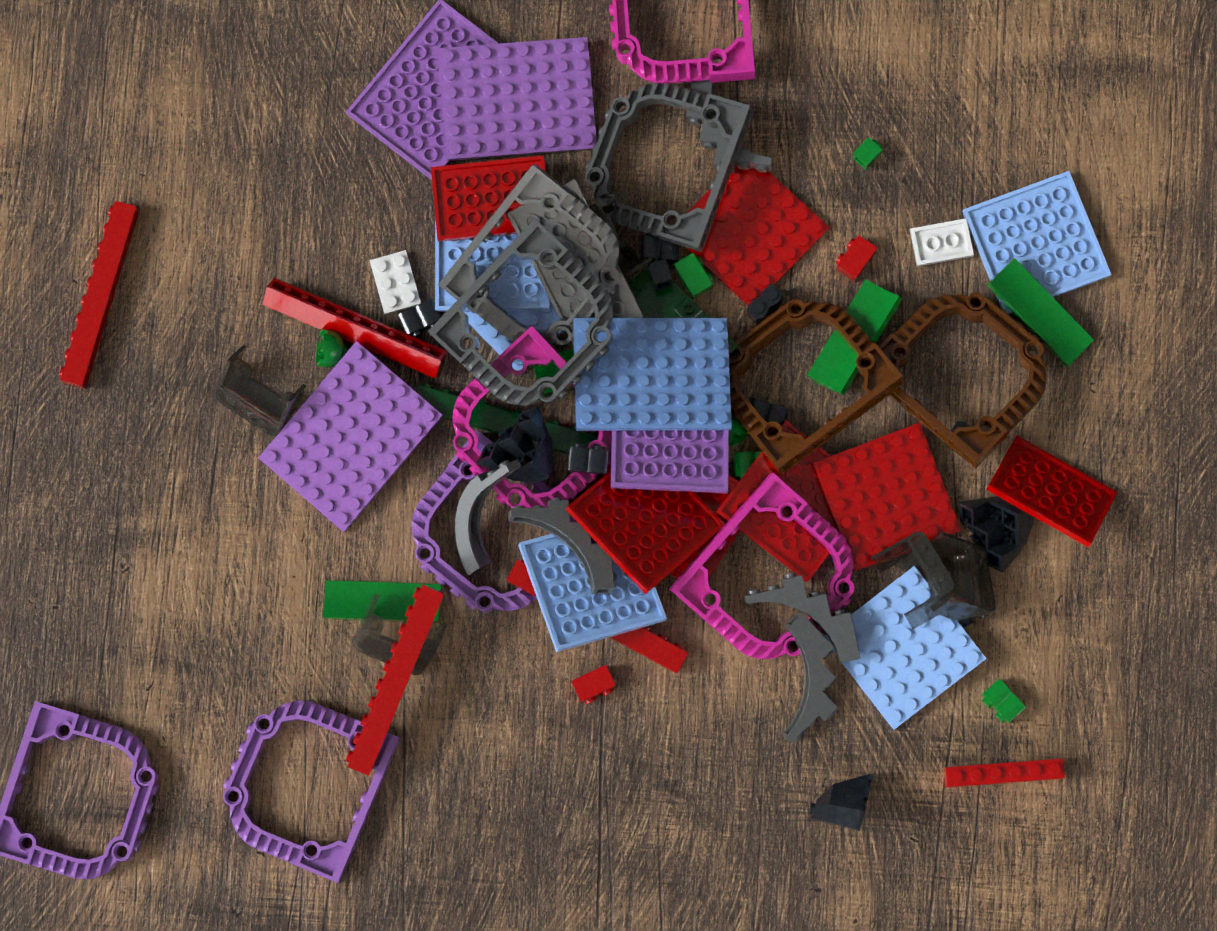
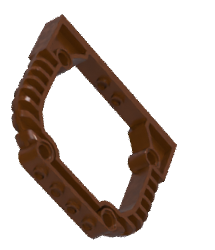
M977 292L971 293L969 296L946 294L932 298L923 304L879 348L899 370L900 367L907 365L911 346L934 323L943 317L960 314L970 322L977 323L982 321L1018 351V361L1029 374L1027 382L993 418L991 416L981 417L976 426L957 427L952 432L937 419V416L932 411H927L918 399H913L900 387L889 395L976 469L1007 438V434L1042 398L1047 381L1045 364L1042 359L1044 347L1036 335L1028 333L1020 322H1015L1010 318L1007 311L999 309L991 298H986L983 294ZM978 303L980 306L974 307L971 304ZM1033 350L1036 351L1038 354L1032 355L1029 353V351ZM902 353L904 354V356L897 357L895 354ZM865 363L863 367H868L871 363ZM989 426L991 430L985 431L981 427Z
M793 299L787 304L781 305L775 313L766 316L759 325L750 328L741 338L735 339L734 342L738 345V348L729 356L731 412L781 475L905 384L904 377L878 345L873 343L849 313L841 307L828 302L817 303L812 301L804 303L799 299ZM795 310H801L797 314L793 313ZM812 322L827 324L837 331L858 356L856 365L859 373L864 377L863 390L865 395L850 407L843 408L835 418L827 420L823 427L807 439H804L801 434L783 432L778 422L767 423L740 390V376L751 367L753 355L788 329H803ZM735 355H740L739 358L732 359ZM865 363H871L870 366L863 367ZM772 432H778L776 436H770Z

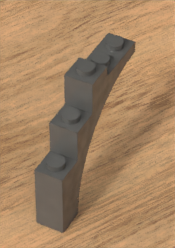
M710 80L693 81L691 90L714 95L715 83H710ZM686 111V118L690 124L695 126L703 124L699 139L701 145L708 150L717 148L713 163L715 170H717V166L720 161L722 162L729 143L724 139L719 127L711 128L705 123L701 115ZM716 113L710 114L708 119L715 118ZM741 146L732 173L735 171V166L744 170L754 168L759 172L773 171L774 163L772 158L755 154Z
M553 498L548 501L546 508L541 505L532 508H525L524 506L511 508L508 514L509 522L536 526L552 533L576 554L588 577L591 595L612 593L614 589L612 558L597 542L591 544V536L576 520L570 522V515L566 511L567 506H569L568 500Z
M796 572L785 574V578L780 579L782 587H779V584L767 586L768 590L760 592V588L748 591V595H744L745 601L748 604L758 602L781 603L792 606L808 615L827 634L834 646L838 662L842 663L860 658L850 612H845L844 609L833 611V615H831L827 596L824 593L821 594L820 591L810 592L809 597H807L802 575H796Z
M799 612L784 625L794 637L800 649L805 674L803 697L799 709L790 725L781 734L790 743L799 740L803 735L802 732L807 727L810 728L815 724L817 717L823 721L830 719L838 708L823 692L824 689H828L833 684V680L836 677L821 662L822 659L830 656L834 646Z

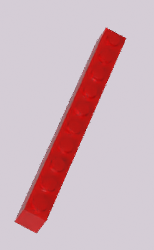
M114 201V204L109 208L108 216L110 218L103 228V241H100L97 251L99 254L97 259L93 261L92 277H89L87 280L88 290L81 300L82 310L76 316L77 326L70 336L71 346L70 349L66 350V362L60 369L59 377H61L60 380L64 384L83 389L87 387L140 212L137 206Z
M273 278L266 288L262 305L272 310L279 311L288 317H293L318 329L335 331L340 334L343 340L351 343L357 341L373 353L401 363L427 376L436 378L442 370L447 351L277 278Z
M523 558L521 561L517 560L506 581L537 598ZM648 626L609 637L675 674L678 673L688 654L684 651L686 647L676 642L674 645L667 642L669 638L660 633L656 636L651 633L652 629Z
M421 584L420 588L416 587L413 598H415L413 606H408L405 614L408 617L405 624H401L398 631L400 638L398 642L394 641L390 652L393 653L391 660L387 659L384 664L383 670L386 671L384 677H379L375 688L378 691L376 696H371L368 715H363L360 723L363 726L360 733H356L353 740L355 747L353 751L349 750L345 761L348 762V768L368 776L370 775L444 596L443 592Z

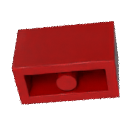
M860 235L856 239L852 238L846 246L848 250L845 255L841 253L836 260V270L854 282L877 251L876 246Z
M606 665L571 681L581 704L585 702L586 705L596 701V696L601 694L607 696L613 693V688L616 687Z

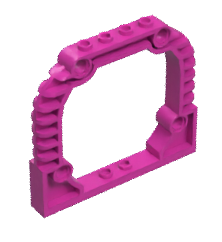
M612 0V4H609L610 16L614 17V21L610 22L611 33H615V38L612 39V50H616L617 59L620 63L628 64L631 70L642 79L661 84L699 82L703 80H710V83L755 79L748 0H737V5L741 4V10H738V21H742L744 37L736 38L725 50L718 48L711 50L707 58L677 61H657L641 54L639 41L636 37L630 35L628 0ZM624 50H629V51H630L629 53H626V54H625V53H622V51H624ZM716 59L722 60L719 63L713 62Z
M531 326L502 352L491 365L506 378L509 374L515 376L524 374L527 366H547L551 361L561 370L566 362ZM514 361H521L523 368L515 370L512 367ZM477 378L460 393L453 410V426L456 433L453 444L458 451L456 456L463 463L467 461L471 465L469 469L475 476L489 471V469L477 463L481 454L477 449L478 436L469 426L472 411L490 392ZM599 431L598 439L592 441L587 448L592 449V446L599 445L604 446L605 450H609V466L611 464L612 431ZM461 437H465L469 441L468 445L464 448L457 444L458 439ZM572 472L557 487L548 492L532 494L522 484H510L506 479H503L492 489L498 494L496 499L502 505L506 503L510 508L515 506L532 508L538 505L546 508L548 501L553 498H562L570 502L599 474ZM511 495H520L521 502L519 504L511 503Z
M770 473L669 588L671 592L736 649L745 655L757 659H773L784 654L797 656L801 652L798 645L796 650L789 651V642L795 641L789 631L783 632L775 641L759 640L748 633L719 606L721 601L720 595L715 590L710 589L708 570L702 566L716 549L721 550L727 543L725 539L729 534L733 536L740 528L738 524L752 508L756 512H776L777 517L782 521H792L794 519L824 545L831 554L835 566V572L827 582V601L831 615H833V611L839 610L841 607L845 608L851 601L849 597L854 592V584L850 580L853 573V557L846 539L778 476ZM785 506L791 509L789 517H785L782 514V509ZM843 582L848 586L845 593L839 591V585ZM708 594L715 596V601L711 605H708L705 601V597ZM807 618L821 634L824 632L813 619Z

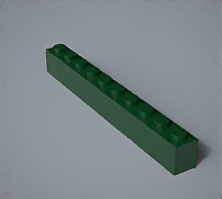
M429 384L418 385L416 392L444 415L443 419L453 421V410L458 396L452 395L453 392L446 389L441 391L434 390V386ZM481 400L472 411L469 426L499 434L508 425L512 427L518 420L517 416L522 412L518 410L510 412L501 405H496V407L489 406V402ZM551 421V423L545 422L553 442V451L569 455V448L574 447V444H584L585 448H587L592 441L598 439V434L588 431L586 434L576 431V427L569 426V428L562 427V424L556 421Z

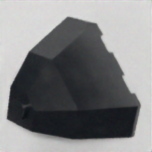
M536 406L519 414L517 422L512 427L508 425L498 434L500 438L495 443L488 444L483 448L477 461L480 466L492 471L494 469L498 470V465L506 460L510 462L518 460L521 467L506 478L513 481L536 483L545 481L550 477L554 465L553 442L541 411Z
M998 496L961 501L959 503L960 520L972 532L970 537L978 549L981 547L986 555L984 560L987 565L1002 573L1005 572L1026 544L1034 524V517Z
M867 774L833 784L815 803H811L809 814L812 815L811 819L833 826L836 824L860 831L873 775Z

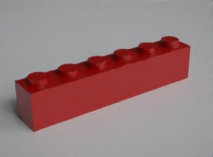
M1063 759L943 768L945 788L1065 778Z

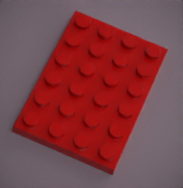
M544 155L431 167L438 242L475 238L534 163L545 171ZM515 200L502 216L505 219L498 228L494 226L491 230L492 236L517 234L507 213L524 204H520Z
M1018 435L1015 436L986 488L991 493L1088 548L1092 544L1118 493Z

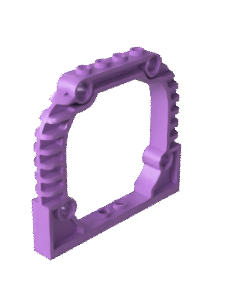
M478 430L475 431L478 436L477 449L480 452L488 444H493L492 441ZM467 441L462 448L466 447L469 441ZM455 455L446 470L419 501L413 514L412 534L417 545L415 555L422 564L420 568L428 574L430 572L434 573L437 576L435 580L443 586L445 584L452 588L450 592L457 598L460 596L467 600L465 604L472 610L477 608L479 611L487 613L493 609L513 611L524 608L533 603L537 598L520 588L504 594L498 593L489 586L477 588L441 559L440 547L430 538L431 523L439 509L464 480L470 482L476 477L474 474H464L465 468L471 467V465L467 461L463 463ZM542 481L529 483L534 487L533 491L536 494L552 490ZM570 515V522L575 519ZM429 550L431 552L430 557L427 559L421 558V552ZM484 597L490 599V604L487 607L480 605V601Z
M35 701L0 804V856L76 879L100 877L113 870L120 861L126 862L131 860L135 851L138 852L141 841L139 838L141 833H144L146 830L147 822L145 820L147 814H150L153 808L151 801L153 795L156 796L159 790V784H157L159 775L154 768H151L150 756L143 742L135 734L124 728ZM64 726H68L70 729L67 736L62 735V728ZM76 735L84 736L119 748L133 762L130 779L136 789L121 835L109 841L104 855L87 860L40 846V840L35 834L24 833L17 818L10 816L16 795L22 789V776H25L28 771L29 765L27 761L34 742L42 744L53 737L70 741ZM149 771L152 774V778L149 782H145L143 775ZM31 838L32 846L27 849L24 845L25 840ZM123 846L127 848L125 857L119 855V849Z
M289 702L279 706L269 715H259L254 723H250L246 734H249L246 742L243 741L239 748L241 754L238 760L235 759L232 764V775L230 778L227 777L224 783L223 799L230 806V817L236 832L247 844L305 870L340 883L401 738L387 732L372 768L376 770L368 792L364 791L360 802L363 804L360 810L357 809L352 820L355 823L347 842L338 840L327 846H322L319 842L307 841L302 846L265 831L253 822L247 812L251 800V793L247 784L266 740H271L278 736L284 723L301 720L314 723L347 737L348 745L353 750L355 747L353 743L354 737L357 732H361L363 726L360 725L361 721L314 702ZM264 719H268L270 726L263 730L260 724ZM234 791L239 794V799L236 802L230 800V794ZM311 845H315L317 848V853L314 856L308 854V848Z

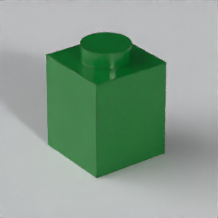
M868 137L853 153L852 159L867 170L881 155L882 146L877 140H871Z

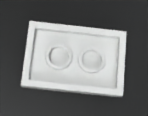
M967 219L910 229L917 267L974 256Z
M406 250L369 260L385 315L421 304Z

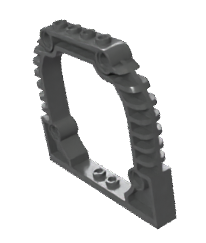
M669 83L646 84L629 93L626 98H616L611 108L606 112V121L599 130V140L593 147L592 159L586 165V181L593 188V195L598 208L606 218L615 224L702 252L754 110L750 105L710 93L708 95ZM653 104L673 106L701 115L705 123L711 128H720L724 139L729 144L722 162L720 161L717 166V176L711 182V193L704 210L696 208L683 215L670 210L663 216L626 206L616 201L610 192L614 182L613 174L609 170L625 126L631 125L636 121L642 108ZM622 106H626L623 112H619ZM716 113L715 118L708 119L710 114ZM600 175L599 181L593 182L594 178ZM677 218L676 224L670 225V221Z
M534 163L438 284L456 300L467 291L478 279L476 262L470 257L483 241L486 243L493 235L491 230L494 226L498 228L505 220L502 216L515 200L520 204L539 203L546 212H554L557 209L588 233L599 245L603 261L595 271V276L604 284L610 295L619 287L616 283L621 277L620 269L617 267L619 245L613 230L601 217ZM547 197L554 198V207L546 205ZM609 270L614 271L616 278L613 280L607 279L606 272ZM488 286V290L484 295L477 296L467 308L479 315L511 342H514L530 327L520 323L489 297L490 288ZM586 296L568 319L561 318L556 320L547 330H535L549 345L554 343L559 345L568 344L573 338V318H594L595 316L592 314L594 312L593 304ZM565 330L568 333V338L561 339L558 331Z
M534 219L428 332L492 394L502 401L513 405H531L540 401L552 404L559 398L562 400L569 393V387L572 384L574 386L578 384L582 379L581 375L586 370L590 371L595 366V360L599 356L603 357L609 351L608 346L613 341V334L609 330L613 320V304L604 284ZM516 255L521 260H539V263L547 270H554L555 268L561 270L587 295L593 304L595 320L586 330L587 342L553 378H540L531 387L517 386L509 382L478 352L480 342L477 337L469 333V316L464 312L478 295L481 296L488 290V285L492 280L496 281L501 276V271ZM553 255V261L549 264L545 263V257ZM601 332L607 333V338L604 341H598L597 337ZM472 339V347L468 349L465 348L464 344L466 340ZM551 388L553 395L550 398H545V390Z

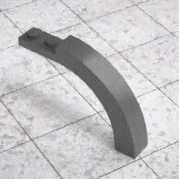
M506 460L498 465V470H489L477 475L470 481L461 495L456 511L455 535L460 559L468 576L481 571L492 563L486 552L481 534L480 521L483 503L495 485L521 467L518 460L512 462Z

